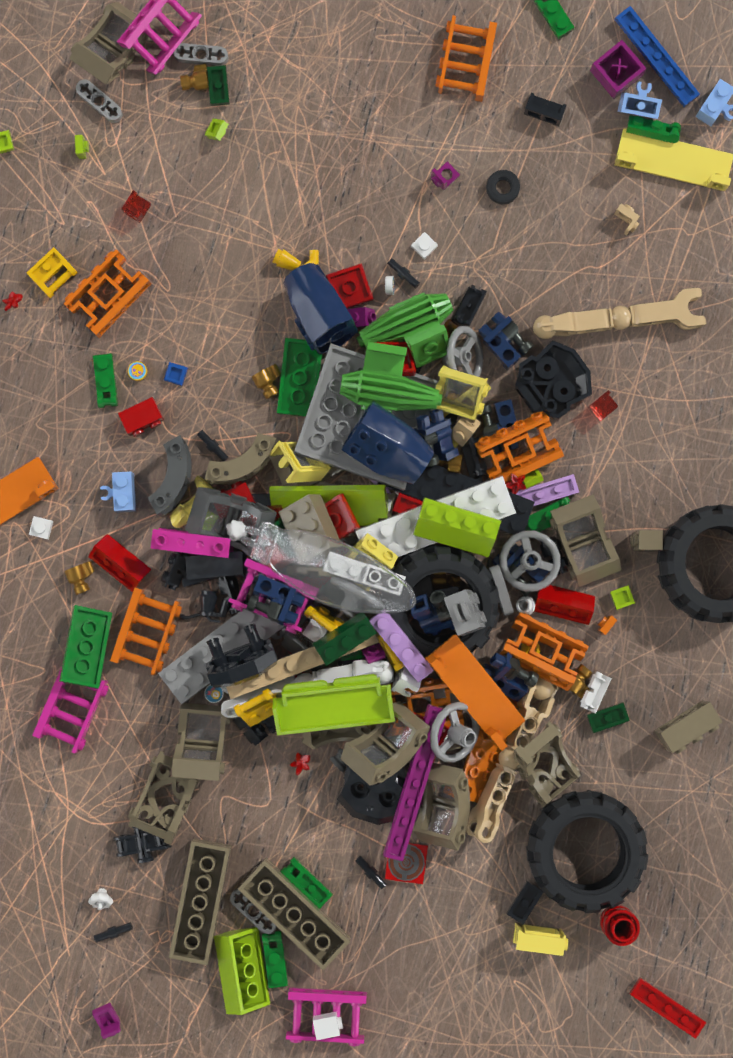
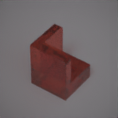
M133 190L121 209L125 215L141 223L151 207V203L140 197Z
M609 390L589 406L600 421L618 408V405L610 397L609 394L611 392Z

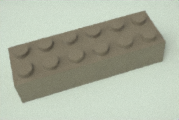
M196 838L192 840L169 958L208 965L232 845Z
M267 857L239 885L238 890L323 971L350 943L351 937L327 914L312 903Z

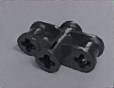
M132 827L134 829L133 834L113 837L118 851L116 857L138 853L137 863L153 861L154 857L151 855V851L172 847V845L165 843L164 839L136 827Z

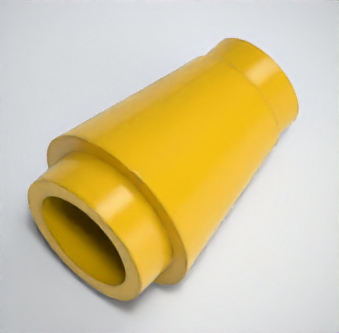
M278 249L272 261L277 267L292 271L301 265V261L284 249Z

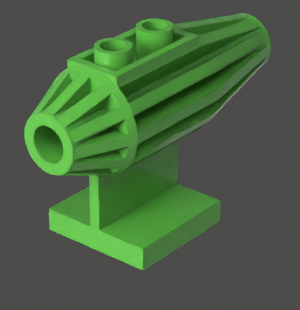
M423 292L389 307V311L359 331V336L356 337L360 347L365 349L368 341H405L411 351L414 364L418 368L447 355L448 334L445 326L440 324L453 312V307L447 294H425Z
M368 341L363 370L342 375L340 394L357 405H361L363 410H366L372 401L391 413L392 410L436 409L437 406H441L442 394H439V390L402 376L404 359L407 353V348Z

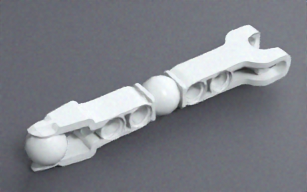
M355 660L349 665L321 669L317 672L313 671V675L302 673L296 678L293 675L242 696L224 701L221 705V714L226 718L238 717L233 708L237 704L242 705L262 694V691L267 688L277 698L282 697V688L284 685L317 680H325L327 683H332L336 678L375 674L377 677H380L381 685H387L394 681V669L388 661L378 660L368 664L366 660ZM221 687L228 694L227 688Z

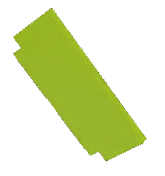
M385 485L270 486L269 488L272 510L277 512L275 519H277L279 511L308 494L321 495L324 504L337 495L344 494L359 526H368L378 522L379 518H387L389 501Z
M375 674L336 678L332 683H327L325 680L286 684L282 688V697L273 698L272 710L277 736L395 722L391 684L381 685L380 677H377Z

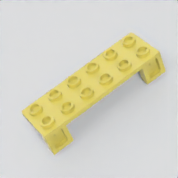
M624 128L614 165L726 191L731 182L729 174L733 154L680 141L670 143L627 133Z

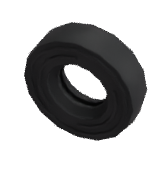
M498 170L488 178L486 185L487 194L497 204H509L519 194L520 181L513 172ZM504 180L510 184L511 189L508 193L500 194L496 190V184L499 181Z

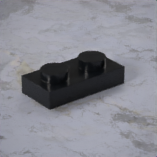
M526 880L506 914L524 925L544 892Z

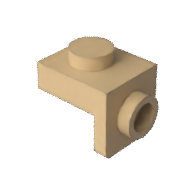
M627 204L619 205L614 214L629 224L624 232L627 236L630 231L633 233L640 224L637 222L640 216L634 212L631 206Z
M461 417L452 429V439L463 447L481 423L477 419L472 420Z

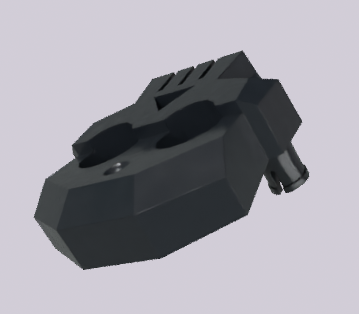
M552 340L536 357L531 355L519 364L515 390L532 413L544 411L549 417L559 419L571 410L572 405L592 395L591 372L575 349ZM548 365L550 371L546 372L543 367ZM537 388H545L543 396ZM562 388L567 390L566 395L561 394L560 390Z
M255 623L250 624L252 632L248 625L243 628L249 640L248 644L223 653L218 637L213 638L215 646L211 639L206 642L212 654L211 661L206 663L207 677L212 687L239 685L259 677L277 664V657L271 640L260 639Z
M373 750L365 755L375 765L390 758L388 755ZM409 763L384 782L369 785L347 765L343 777L345 782L338 793L337 800L354 818L376 825L393 822Z

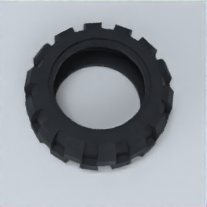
M429 545L412 554L408 553L397 561L398 564L391 572L406 577L400 596L382 591L380 600L385 603L387 612L424 658H427L452 635H457L456 630L443 636L425 635L415 630L407 619L406 603L412 588L424 577L439 572L452 573L466 580L470 590L473 593L476 592L480 604H477L480 612H484L487 620L484 623L486 627L458 637L471 653L478 647L482 649L490 639L488 635L492 628H496L500 614L498 612V603L500 602L498 587L495 586L492 579L493 576L487 568L472 554L448 545Z
M591 790L584 792L572 791L562 794V797L553 802L551 801L540 810L541 814L536 821L533 820L529 830V841L526 850L531 874L539 888L548 898L557 902L561 907L571 911L580 910L585 913H600L601 909L608 907L613 909L625 902L623 899L630 892L634 893L642 882L640 878L643 870H647L649 855L646 853V844L648 842L644 829L640 826L633 812L614 797ZM584 817H595L609 822L615 829L620 843L619 859L613 871L604 879L592 884H577L565 879L558 873L553 859L554 844L561 830L570 822Z

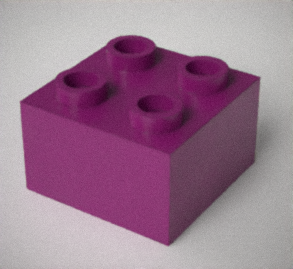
M621 40L592 64L590 72L610 96L615 99L621 92H624L643 76L646 67L625 42Z

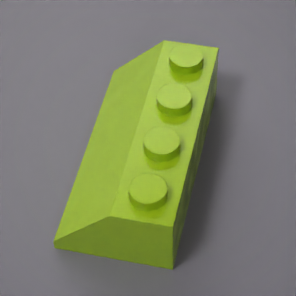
M424 497L413 535L489 557L501 520Z
M251 927L215 935L214 940L226 1014L243 1015L270 1005L259 929Z

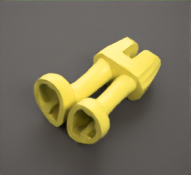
M199 475L194 479L197 488L213 489ZM195 495L183 505L179 504L170 514L171 523L175 528H182L187 524Z

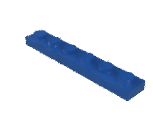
M631 6L615 17L614 20L683 107L699 97L700 93Z

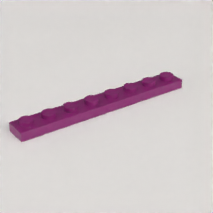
M429 704L427 706L423 721L430 726L427 734L428 737L411 759L383 852L384 857L399 861L404 860L435 757L430 744L432 724L438 713L444 708ZM446 718L443 720V722H442V724H441V726H440V728H439L438 743H439V740H440V737H441V733H442V730H443V727H444V723H445Z

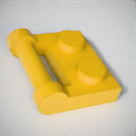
M54 247L26 272L50 299L54 296L53 293L71 276L78 274ZM65 267L67 271L52 285L47 287L45 283L61 268Z
M309 606L304 612L307 618H312L329 632L345 623L340 618H334L330 615V611L323 606L314 608Z
M377 632V640L393 669L398 671L405 667Z
M269 688L263 690L262 694L242 705L237 704L233 707L237 716L241 717L250 727L273 715V698L277 697Z

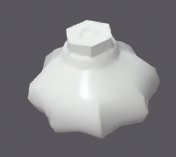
M232 520L231 523L226 525L227 534L232 541H242L249 536L248 526L244 525L242 521Z
M100 888L97 893L92 894L88 902L93 908L102 910L110 908L113 899L107 894V890Z

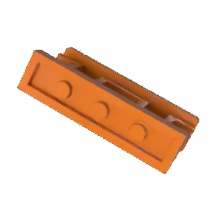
M117 249L114 252H109L104 258L105 261L101 265L94 267L91 271V276L88 279H83L78 285L79 288L74 293H69L64 302V305L73 314L82 308L92 318L86 326L98 338L151 285L149 279L140 271L131 277L121 267L126 258ZM112 265L120 271L114 280L106 274ZM125 278L133 284V287L127 293L119 286ZM108 281L118 290V293L105 305L94 293ZM86 292L94 299L87 307L79 301ZM99 305L107 311L101 320L92 313Z
M544 411L535 412L531 417L525 420H518L512 426L501 428L495 434L482 437L478 442L474 443L480 457L484 458L490 455L494 467L486 470L489 480L503 476L506 483L511 481V473L515 474L518 478L564 457L563 451L555 438L547 441L543 429L552 425L549 421V416ZM536 427L539 435L530 438L527 431ZM524 439L529 451L513 458L508 446ZM542 442L545 449L536 453L533 445ZM502 444L504 451L495 455L492 447ZM507 458L510 465L501 469L498 462Z
M519 612L511 627L520 631L517 640L514 642L507 639L500 651V655L504 656L507 652L510 653L512 658L520 661V667L527 672L534 671L539 674L540 678L569 691L578 674L569 669L574 658L581 662L589 646L581 640L568 636L563 631L555 630L548 624L539 622L530 615ZM526 630L536 634L533 640L524 636ZM538 641L554 648L551 659L534 651ZM520 643L530 647L528 653L518 649ZM561 647L571 651L568 657L559 653ZM555 660L565 664L563 670L553 666Z
M441 678L423 679L417 692L405 688L406 691L411 693V696L407 697V703L403 705L412 712H414L412 699L430 696L431 705L437 707L452 704L450 697L452 692ZM445 688L446 698L435 699L434 689ZM391 690L393 703H395V695H399L400 693L396 691L393 692ZM456 710L460 724L464 725L463 710ZM425 712L418 713L422 716H425ZM448 715L444 725L450 728L451 722ZM398 720L387 737L403 735L407 726Z

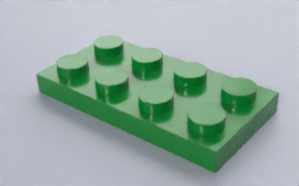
M285 338L277 414L306 417L320 376L322 354L318 355L316 350L312 351L306 340Z
M78 605L73 606L59 682L94 689L99 688L112 618L111 612Z

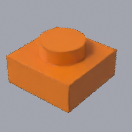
M612 615L604 616L598 623L599 628L597 631L602 635H606L617 622V619Z

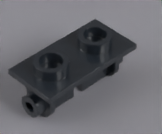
M479 437L469 438L462 447L471 478L486 475V470H488L485 458L480 457L474 443L478 442Z
M555 536L549 538L556 544L560 553L558 576L568 572L567 568L569 565L567 559L562 556L560 541ZM540 541L544 558L552 557L551 560L546 562L553 564V556L549 547Z
M180 552L170 554L168 564L170 565L161 577L162 586L167 587V584H169L168 588L176 591V588H179L183 575L177 573V570L179 569L184 572L186 570L185 557L189 555L183 552L181 556L179 555Z
M235 576L218 578L219 582L217 584L221 595L228 593L229 596L223 600H229V598L236 600L240 592L237 578ZM230 603L228 608L230 615L239 612V610L232 608V603Z
M235 717L232 720L240 730L245 727L248 729L243 734L255 746L268 736L265 728L259 723L250 727L241 717Z

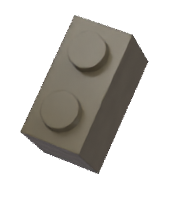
M638 530L633 532V536H630V547H633V551L643 552L663 550V530Z

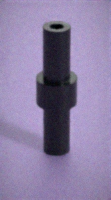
M393 258L388 261L387 264L398 273L397 276L402 280L405 279L415 289L420 285V282L410 274L406 267L399 265Z
M203 430L197 434L207 445L206 448L211 453L214 452L223 462L229 458L219 447L215 439L212 440Z
M361 856L355 860L365 871L364 874L368 879H372L381 889L387 885L377 874L378 871L373 866H370Z
M131 922L118 927L112 926L107 931L94 935V940L97 943L108 938H117L119 934L133 930Z

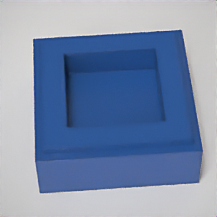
M169 362L164 381L183 386L188 367Z

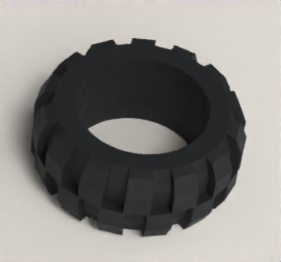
M723 504L708 505L688 512L681 516L673 526L669 527L663 537V550L658 551L656 564H659L660 572L658 578L662 589H665L670 597L668 600L678 610L687 613L688 617L702 622H733V595L724 600L708 598L692 585L686 572V553L697 535L706 529H720L733 535V506Z

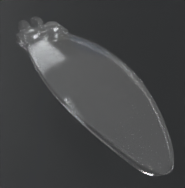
M262 521L259 529L247 525L245 527V532L257 536L256 540L249 537L241 539L243 544L253 547L250 558L268 565L285 583L310 599L342 610L374 614L404 612L413 608L416 604L414 591L404 579L379 561L346 543L312 532L281 529L267 521Z

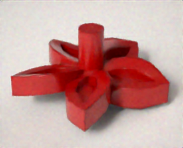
M12 291L8 299L2 300L6 304L4 310L7 311L12 306L13 308H18V302L22 300L23 295L15 294Z
M511 473V481L505 483L506 487L511 489L513 494H517L519 489H526V486L522 483L525 480V475L517 478L515 474Z
M297 752L296 761L290 764L296 768L297 776L301 773L302 769L310 770L307 764L310 761V755L303 756Z

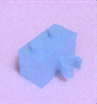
M720 79L695 117L710 127L720 113L724 115L727 121H731L733 116L729 114V111H733V105H728L727 102L733 95V86Z
M638 81L636 84L637 95L621 92L617 112L658 119L662 100L646 97L652 88L651 83H648L647 88L642 90V82Z
M131 471L113 472V488L101 486V490L108 491V495L101 497V500L108 501L113 497L114 511L117 513L135 512L134 473Z

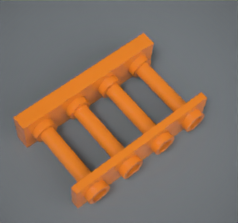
M452 15V21H448L446 32L449 33L448 39H444L442 48L443 51H446L445 57H441L439 69H442L441 76L437 75L435 87H439V94H442L443 86L472 91V94H476L475 101L482 102L497 23L490 21L489 28L480 29L455 24L456 16ZM453 32L483 37V39H486V45L476 47L452 42ZM450 50L480 55L479 57L483 58L482 64L476 66L449 61ZM450 68L476 73L479 76V82L472 84L445 79L446 69Z
M134 588L110 661L120 663L121 660L124 661L126 659L152 668L151 675H156L157 672L162 670L164 664L161 661L163 654H167L170 643L167 642L169 636H173L176 625H174V621L181 614V602L175 601L172 606L148 598L144 594L145 590ZM144 604L171 613L168 623L165 624L141 616L137 612L139 605L142 606ZM133 623H140L164 631L162 641L158 642L134 634V631H131ZM133 641L157 649L158 653L155 661L127 652V649H125L127 642Z

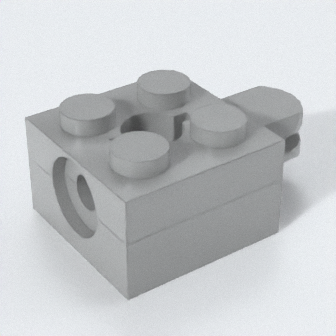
M466 589L444 598L458 636H464L486 627L484 623L487 620L484 612H480L477 604H480L476 592L473 593L472 590Z

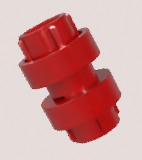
M618 905L613 909L608 907L601 914L600 927L610 942L618 946H627L637 939L640 932V924L637 917L626 906ZM625 920L624 925L620 929H615V925L619 921Z

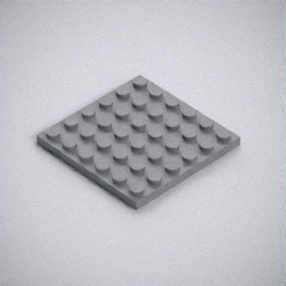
M330 344L294 453L404 491L407 485L406 482L382 476L341 450L352 429L366 411L361 409V405H357L340 394L342 375L363 370L365 355ZM417 373L415 376H403L434 389L439 382ZM431 409L392 410V414L412 428H416V417L429 415Z

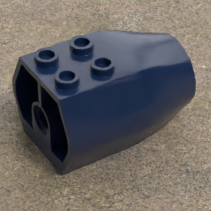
M304 264L286 276L283 284L291 307L297 317L294 321L312 351L316 350L318 355L327 353L330 344L341 347L358 333L352 316L318 264Z
M374 401L371 402L354 426L341 449L372 471L410 484H414L434 455L432 448L419 433Z

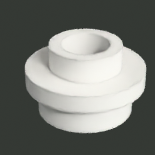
M529 596L521 597L516 604L517 610L523 614H532L535 609L533 598Z

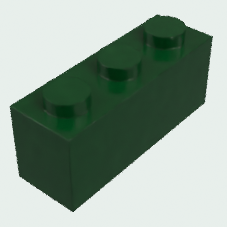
M361 612L314 642L313 646L327 666L377 632L367 616Z

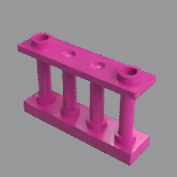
M149 0L118 39L117 43L127 49L133 47L150 64L146 71L156 75L163 70L166 61L188 33L197 27L202 15L196 12L189 14L176 0ZM165 3H169L185 20L179 28L161 12V8ZM154 18H157L173 34L167 44L150 28V22ZM145 32L162 49L156 58L138 42V38L142 33Z
M166 528L153 529L151 549L229 558V552H234V547L230 545L231 538L190 534L187 531Z
M247 558L244 566L248 568V574L237 599L229 598L228 602L232 603L231 607L241 612L243 608H247V605L244 604L245 598L255 575L261 573L270 579L284 583L290 588H297L302 591L301 594L305 597L302 608H296L295 613L299 615L295 625L283 624L288 632L296 634L298 631L302 633L303 629L298 627L299 621L309 598H312V596L317 597L320 589ZM259 597L258 602L265 603L267 598ZM255 609V611L253 612L269 619L267 617V614L257 609Z
M61 667L32 736L40 739L48 734L74 745L72 753H78L79 750H83L86 744L85 735L102 696H106L109 686H107V680H102L98 689L89 688L97 693L93 702L87 701L66 692V689H64L66 683L59 682ZM59 699H65L89 709L86 719L83 720L59 710V707H57ZM51 717H58L81 727L78 738L52 728L49 725Z
M289 988L288 1000H292L294 1003L292 1031H287L286 1039L292 1043H301L304 1040L348 1043L350 1046L364 1044V1035H359L360 1006L366 1004L367 992ZM304 1001H312L313 1016L321 1015V1004L323 1002H331L333 1012H337V1017H340L341 1005L343 1003H351V1034H340V1036L316 1040L313 1021L312 1032H301L302 1003Z

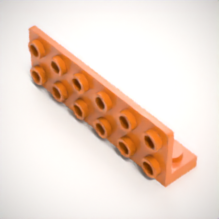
M36 457L0 480V525L59 489L39 457Z
M454 634L425 660L461 703L468 706L467 711L491 741L503 751L508 747L504 742L506 737L523 724L525 719L459 637Z
M506 696L517 709V702ZM481 727L478 740L472 751L467 755L463 771L468 779L470 801L478 803L491 772L497 767L496 763L499 764L498 758L501 752ZM445 786L444 792L454 796L452 788Z

